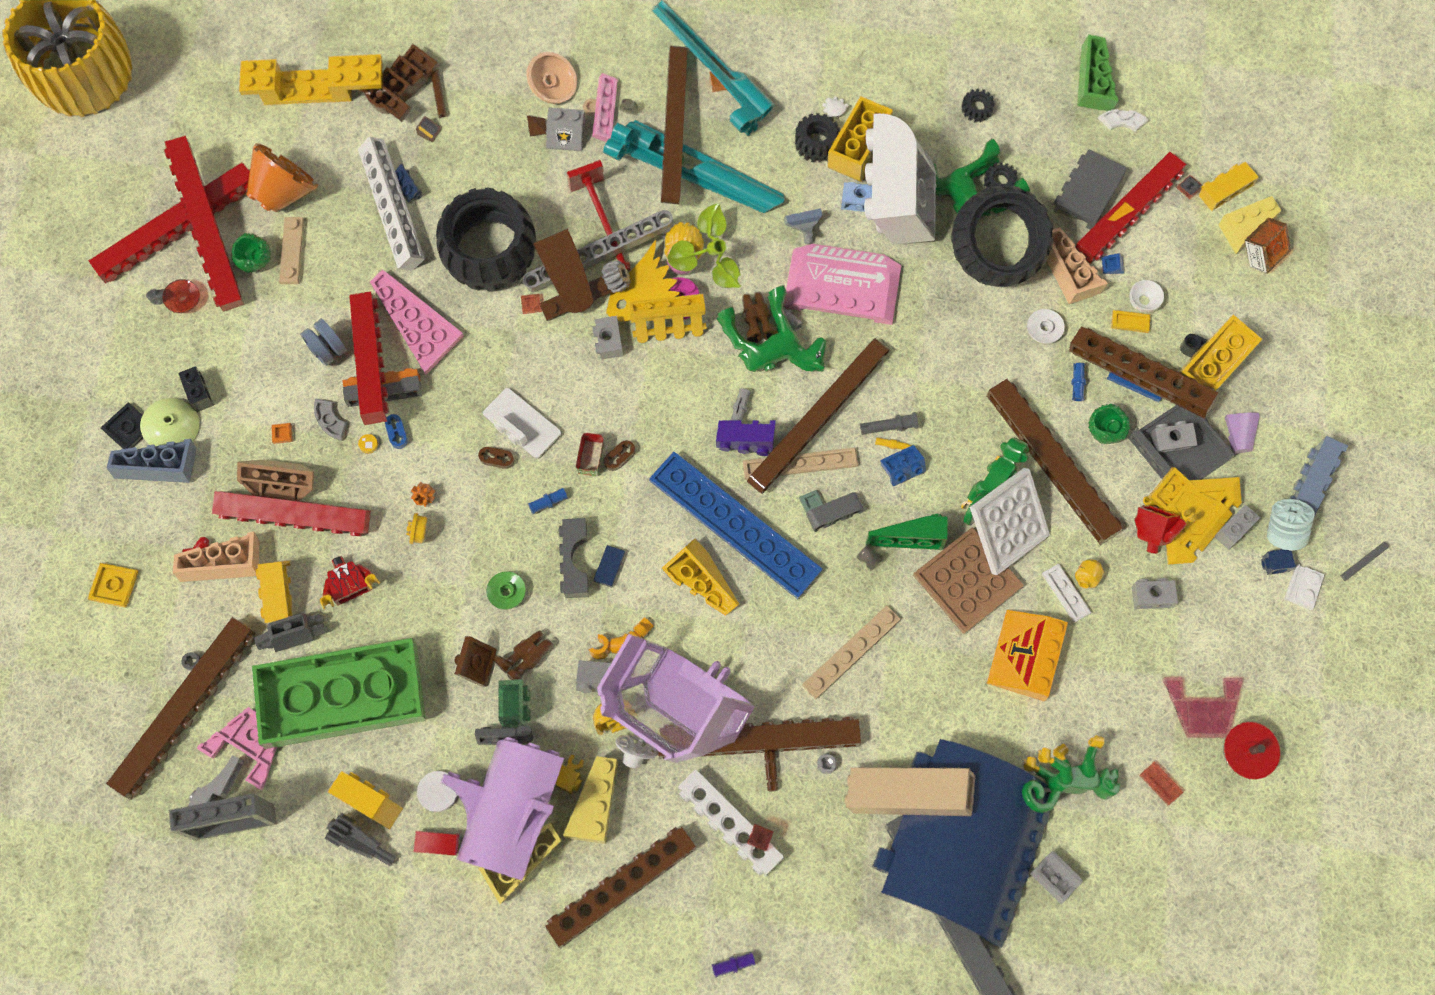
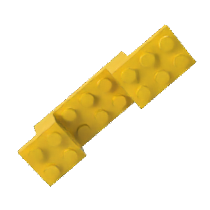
M381 54L330 56L328 59V69L281 71L276 59L241 61L239 92L241 95L259 94L264 105L351 102L352 90L382 88L383 57Z

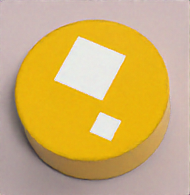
M365 434L360 437L358 446L363 453L371 454L378 448V441L373 435Z

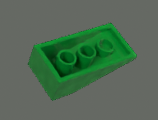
M932 514L931 516L868 531L865 546L943 550L947 541L948 517L941 514Z

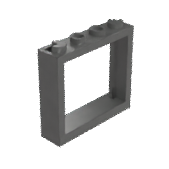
M254 793L169 810L170 831L194 841L276 825L274 804ZM251 799L252 805L246 806V800Z

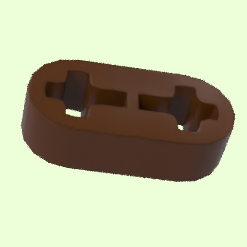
M628 440L619 443L605 456V467L609 471H616L634 456V444ZM630 446V452L626 451L621 455L623 447L628 448ZM609 459H616V465H609Z
M483 447L478 453L480 462L484 465L508 469L514 464L513 454L507 450ZM487 452H490V455L495 458L488 457L487 460H485L483 455H486ZM505 456H508L510 461H506L505 464H503V461L501 459H498H504Z

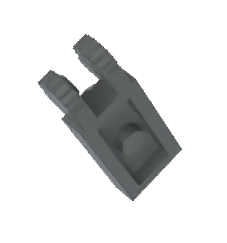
M520 725L517 728L502 727L492 729L490 727H482L481 729H475V738L478 745H497L499 740H504L506 737L517 740L518 744L530 743L533 740L532 729L524 725Z

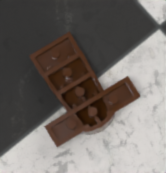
M412 43L403 57L399 54L390 68L386 66L382 72V88L359 90L364 93L376 111L382 114H391L402 122L412 110L405 102L424 85L440 64Z
M568 229L534 243L550 281L558 293V296L539 303L546 321L565 312H583L592 305L593 300L612 292L611 289H608L602 276L588 282L581 259Z

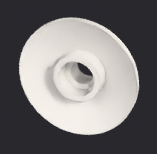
M1041 309L1031 314L1027 322V330L1029 335L1037 342L1050 344L1061 338L1064 332V322L1056 312L1049 309ZM1041 327H1046L1048 331L1042 330Z

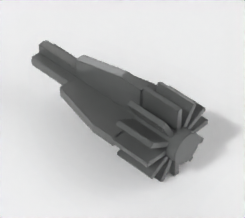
M342 812L338 815L337 819H331L326 827L329 831L324 839L337 847L341 845L352 852L370 859L373 856L386 865L391 866L396 856L379 847L381 843L366 830L356 825L354 819Z

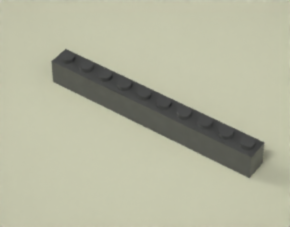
M903 815L884 826L892 841L895 839ZM934 914L980 995H1016L1011 985H1006L1003 979L1005 975L1000 966H995L992 960L994 958L993 953L988 946L985 947L981 941L982 936Z

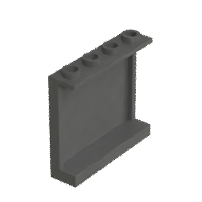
M1175 405L1140 430L1137 428L1128 438L1161 479L1164 478L1171 468L1175 467L1188 480H1202L1230 461L1234 456L1231 447L1223 442L1219 433L1212 429L1206 418L1204 419L1178 405ZM1180 421L1194 424L1197 446L1194 448L1158 453L1153 447L1151 431L1157 425L1168 424V426H1175V423ZM1170 432V438L1177 441V435L1174 432Z

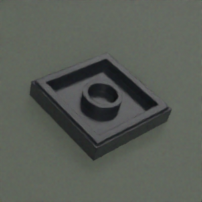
M129 402L100 427L122 449L133 448L144 438L140 427L143 415Z

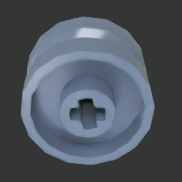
M322 318L314 323V329L318 336L309 328L300 333L308 349L324 366L333 362V356L329 349L336 356H341L347 351L339 337Z

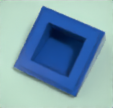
M1120 253L1102 257L1103 274H1124L1123 257Z

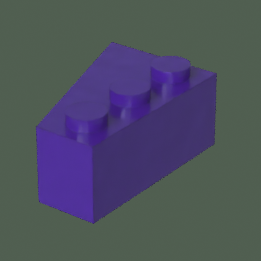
M719 420L716 448L724 452H728L731 449L738 450L742 454L755 452L759 456H768L773 451L776 420H770V424H759V420H753L752 424H742V420Z

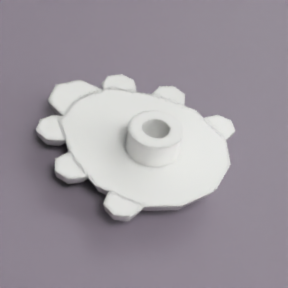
M837 97L833 99L827 98L825 100L826 103H823V107H826L823 112H827L828 117H837L842 115L849 105L843 103V99L838 100Z

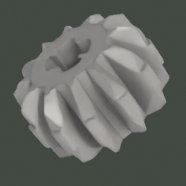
M618 260L611 261L603 266L602 278L605 280L609 290L611 289L614 293L624 291L629 287L631 283L630 275L624 264Z

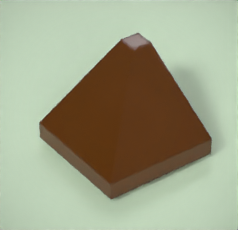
M527 116L530 137L546 135L545 118Z

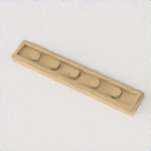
M856 448L798 454L780 476L858 467ZM766 458L743 461L745 480H748L750 475Z

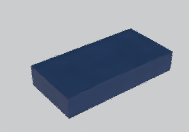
M607 545L593 581L612 588L625 551Z

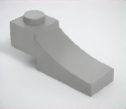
M232 755L227 765L217 777L203 788L198 787L192 792L188 806L216 801L218 796L225 799L245 761Z

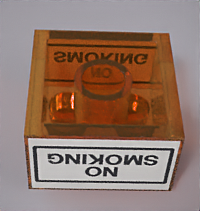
M1268 217L1247 236L1245 245L1250 267L1268 274L1291 252L1286 223Z

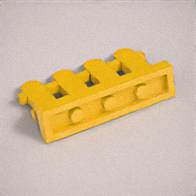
M703 294L629 302L631 323H635L636 331H632L633 338L637 337L639 343L647 342L648 336L655 335L656 340L663 341L668 333H674L676 339H681L685 336L686 331H692L693 336L699 337L703 334V329H707L706 323H702V315H705L706 311ZM690 316L691 324L684 325L683 317ZM672 318L673 326L665 327V319ZM646 321H654V329H647Z

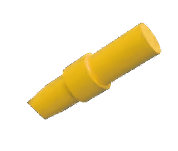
M876 437L875 445L889 447L890 449L903 450L912 446L893 439L888 440Z

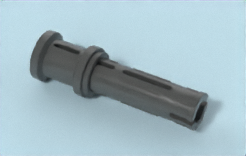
M916 412L904 416L899 414L892 419L860 423L861 435L895 429L900 432L903 429L913 427L918 429Z

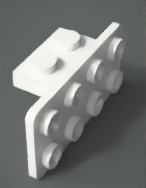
M509 388L504 389L483 411L484 417L492 422L500 433L504 432L513 444L521 446L535 459L540 458L561 435V431Z

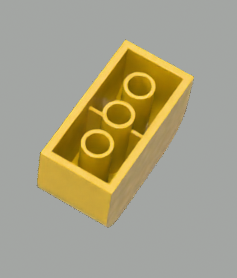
M860 96L828 152V168L862 182L866 177V164L873 163V151L868 150L866 131L867 129L874 128V114L893 115V109Z

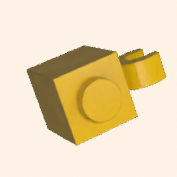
M574 755L569 757L567 766L561 765L555 787L570 794H573L574 790L578 791L582 784V780H580L581 775L575 770L581 769L584 765L583 759L580 760L579 764L574 765Z

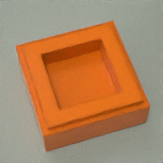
M291 423L272 425L273 444L292 442Z

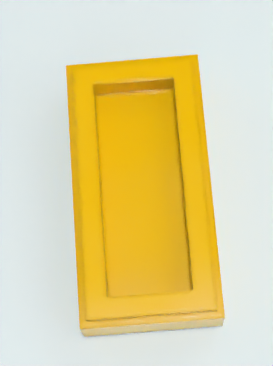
M1113 310L1111 329L1149 333L1150 314Z

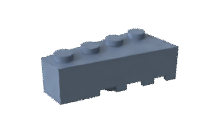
M1326 436L1315 448L1311 447L1307 454L1309 461L1303 465L1300 474H1302L1301 480L1298 479L1293 487V490H1296V492L1289 499L1299 500L1308 504L1315 512V517L1325 496L1322 491L1325 492L1333 479L1329 476L1339 467L1341 460L1338 457L1343 452H1346L1348 445Z
M185 439L184 442L179 443L172 441L166 442V445L155 446L153 444L140 449L134 447L114 450L110 452L107 470L114 479L189 483L197 448L191 439Z

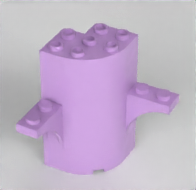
M506 737L504 740L497 742L482 787L479 786L480 782L469 778L467 782L460 780V775L449 772L448 775H442L440 783L451 788L460 797L467 815L466 832L456 858L457 860L523 880L538 835L554 807L549 805V801L564 759L559 757L560 753L549 749L544 752L539 750L540 746L528 743L522 745L518 744L517 740Z

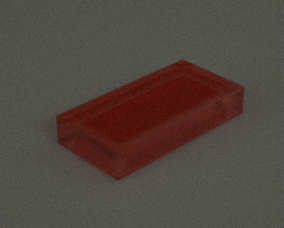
M1155 761L1139 774L1167 806L1183 793Z

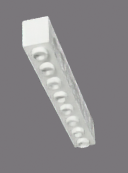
M369 136L358 148L397 267L398 269L411 271L425 258L384 139Z

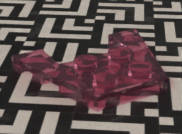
M1182 677L1163 678V683L1175 707L1186 738H1226L1231 730L1242 678L1222 679L1224 698H1184Z

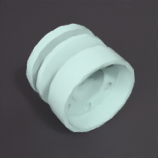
M1283 499L1276 502L1272 506L1267 529L1269 542L1280 549L1290 551L1306 547L1309 543L1315 512L1312 507L1294 499Z

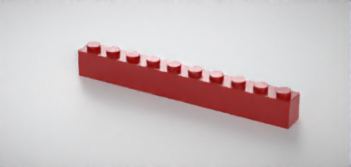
M186 135L165 141L166 149L163 150L167 160H171L172 165H169L172 175H176L177 181L174 183L177 191L182 193L183 197L180 198L183 208H187L188 214H185L188 224L193 226L194 230H191L194 241H198L199 246L196 249L199 257L204 259L205 263H202L205 274H209L210 280H207L210 290L215 292L216 296L213 297L214 303L223 312L243 306L244 302L190 142Z
M243 162L205 185L213 213L221 212L225 206L231 202L238 201L242 195L248 192L250 171ZM180 201L94 256L88 262L105 284L114 281L118 275L130 271L138 262L145 261L149 255L161 251L169 242H174L183 233L193 230L192 224H188L185 214H188L187 208H183Z

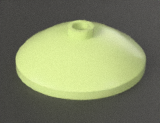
M165 398L151 404L145 410L140 423L141 433L145 441L149 445L154 444L155 446L166 445V442L172 441L175 443L184 442L185 439H191L193 442L200 426L197 412L189 403L177 398ZM167 418H171L170 422H165Z

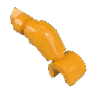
M644 617L635 625L634 631H630L628 634L644 638L654 626ZM598 634L599 643L604 644V646L598 650L593 647L588 649L590 655L595 659L601 660L606 658L610 651L613 654H617L628 634L611 638V641H608L605 636Z

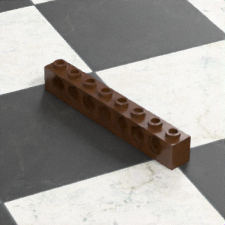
M1081 326L1070 342L1069 351L1076 356L1204 419L1216 402L1218 392L1212 387L1204 386L1193 378L1185 377L1177 370L1169 369L1158 361H1152L1142 353H1136L1125 345L1117 344L1109 337L1101 336L1090 328Z
M675 827L667 833L668 837L663 841L658 839L650 845L651 849L645 854L643 851L633 858L634 862L630 865L624 864L616 870L617 874L615 876L604 878L599 882L600 886L594 891L592 889L586 891L582 895L583 899L578 903H575V901L571 902L564 908L565 912L560 916L555 914L549 918L545 928L557 946L561 949L695 851L697 848L683 827L679 829ZM670 843L677 846V850L673 854L665 851L666 846ZM658 856L660 863L657 866H651L649 864L650 857ZM635 868L643 870V875L639 879L632 877V871ZM619 880L626 882V888L623 891L615 889V884ZM601 893L609 895V900L605 904L598 902V896ZM589 905L592 908L591 914L586 917L582 916L581 908ZM567 918L574 919V926L571 929L564 928L563 923Z

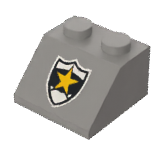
M549 107L546 126V149L582 151L586 122L584 110Z

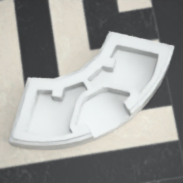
M1119 109L1107 111L1098 117L1109 130L1116 127H1126L1134 132L1149 120L1138 112Z

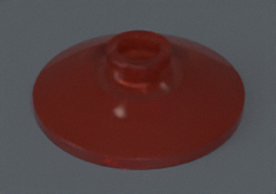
M179 279L166 286L162 294V300L166 308L171 312L186 313L197 306L200 300V291L192 281Z

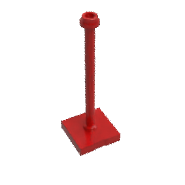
M601 160L568 171V187L571 192L587 188L608 236L613 233V230L593 184L604 181L603 164ZM613 241L611 246L617 247L618 242ZM622 253L615 255L617 261L619 260L624 264L629 272L631 270L630 262L625 261Z

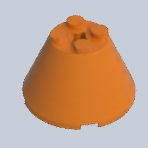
M255 143L252 151L248 192L246 195L254 201L257 199L261 202L262 208L269 212L271 210L274 212L280 211L318 188V183L314 185L312 183L314 179L295 163L281 154L278 157L271 152V148Z

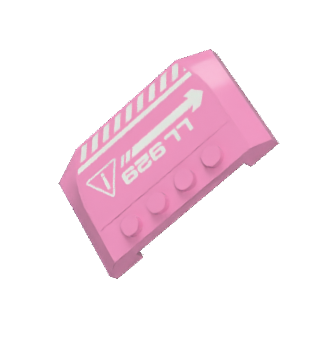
M818 244L793 249L786 288L787 293L783 306L786 309L801 311V309H809L873 319L876 323L892 325L901 265L884 254Z

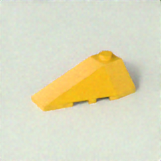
M696 538L662 567L663 571L674 583L679 586L683 583L690 587L691 594L696 596L699 593L706 598L705 601L708 605L725 616L739 605L711 556Z

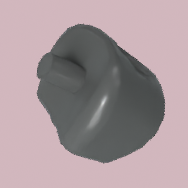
M151 289L146 293V297L152 304L160 305L167 300L165 289Z

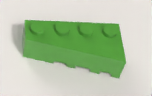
M1088 34L1081 46L1077 106L1110 111L1113 110L1118 102V97L1115 95V82L1112 80L1111 75L1112 67L1108 61L1109 53L1105 37Z

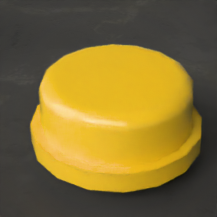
M414 513L413 520H408L406 529L408 532H406V535H410L409 544L424 542L427 528L426 516H419V513Z

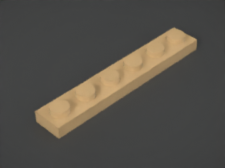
M886 605L811 675L802 686L816 700L900 621V618Z

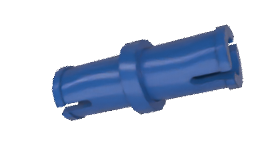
M1078 362L1073 364V379L1071 380V385H1073L1072 401H1084V386L1086 385L1084 363Z
M561 488L548 495L547 493L544 494L542 498L528 503L531 513L535 514L547 507L552 508L554 504L568 499L564 488Z

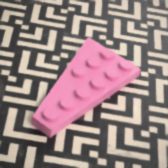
M383 269L370 281L425 375H427L464 337L463 333Z

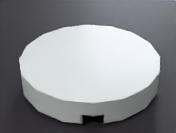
M434 771L421 779L417 787V797L425 809L432 812H442L448 810L455 803L457 794L448 786L440 783L442 775H448V773Z

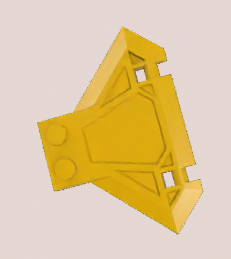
M1175 467L1168 471L1148 497L1161 509L1180 515L1181 519L1183 518L1182 512L1185 509L1191 511L1189 516L1193 512L1197 514L1196 521L1191 523L1187 521V526L1170 544L1166 545L1168 565L1195 562L1197 557L1194 552L1197 549L1203 552L1232 516V512L1229 510L1233 505L1238 508L1242 503L1240 477L1188 480ZM1188 542H1190L1191 544H1190V546L1187 548L1185 545H1186Z

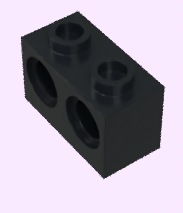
M196 366L178 373L189 404L196 412L214 406L204 377Z

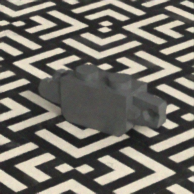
M299 613L270 622L267 625V632L254 637L255 644L258 650L274 648L275 652L313 641L314 636L327 632V626L322 624L325 618L322 614L307 617L306 614Z

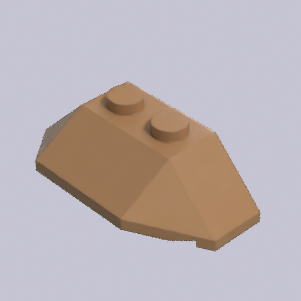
M265 459L237 462V481L252 495L300 501L313 490L314 471L302 464Z

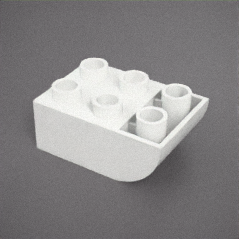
M874 114V128L867 129L866 131L868 150L873 151V163H867L865 166L867 184L872 186V198H866L864 203L866 218L868 221L873 220L876 224L877 232L884 233L892 244L934 241L936 170L934 164L904 121L888 114Z

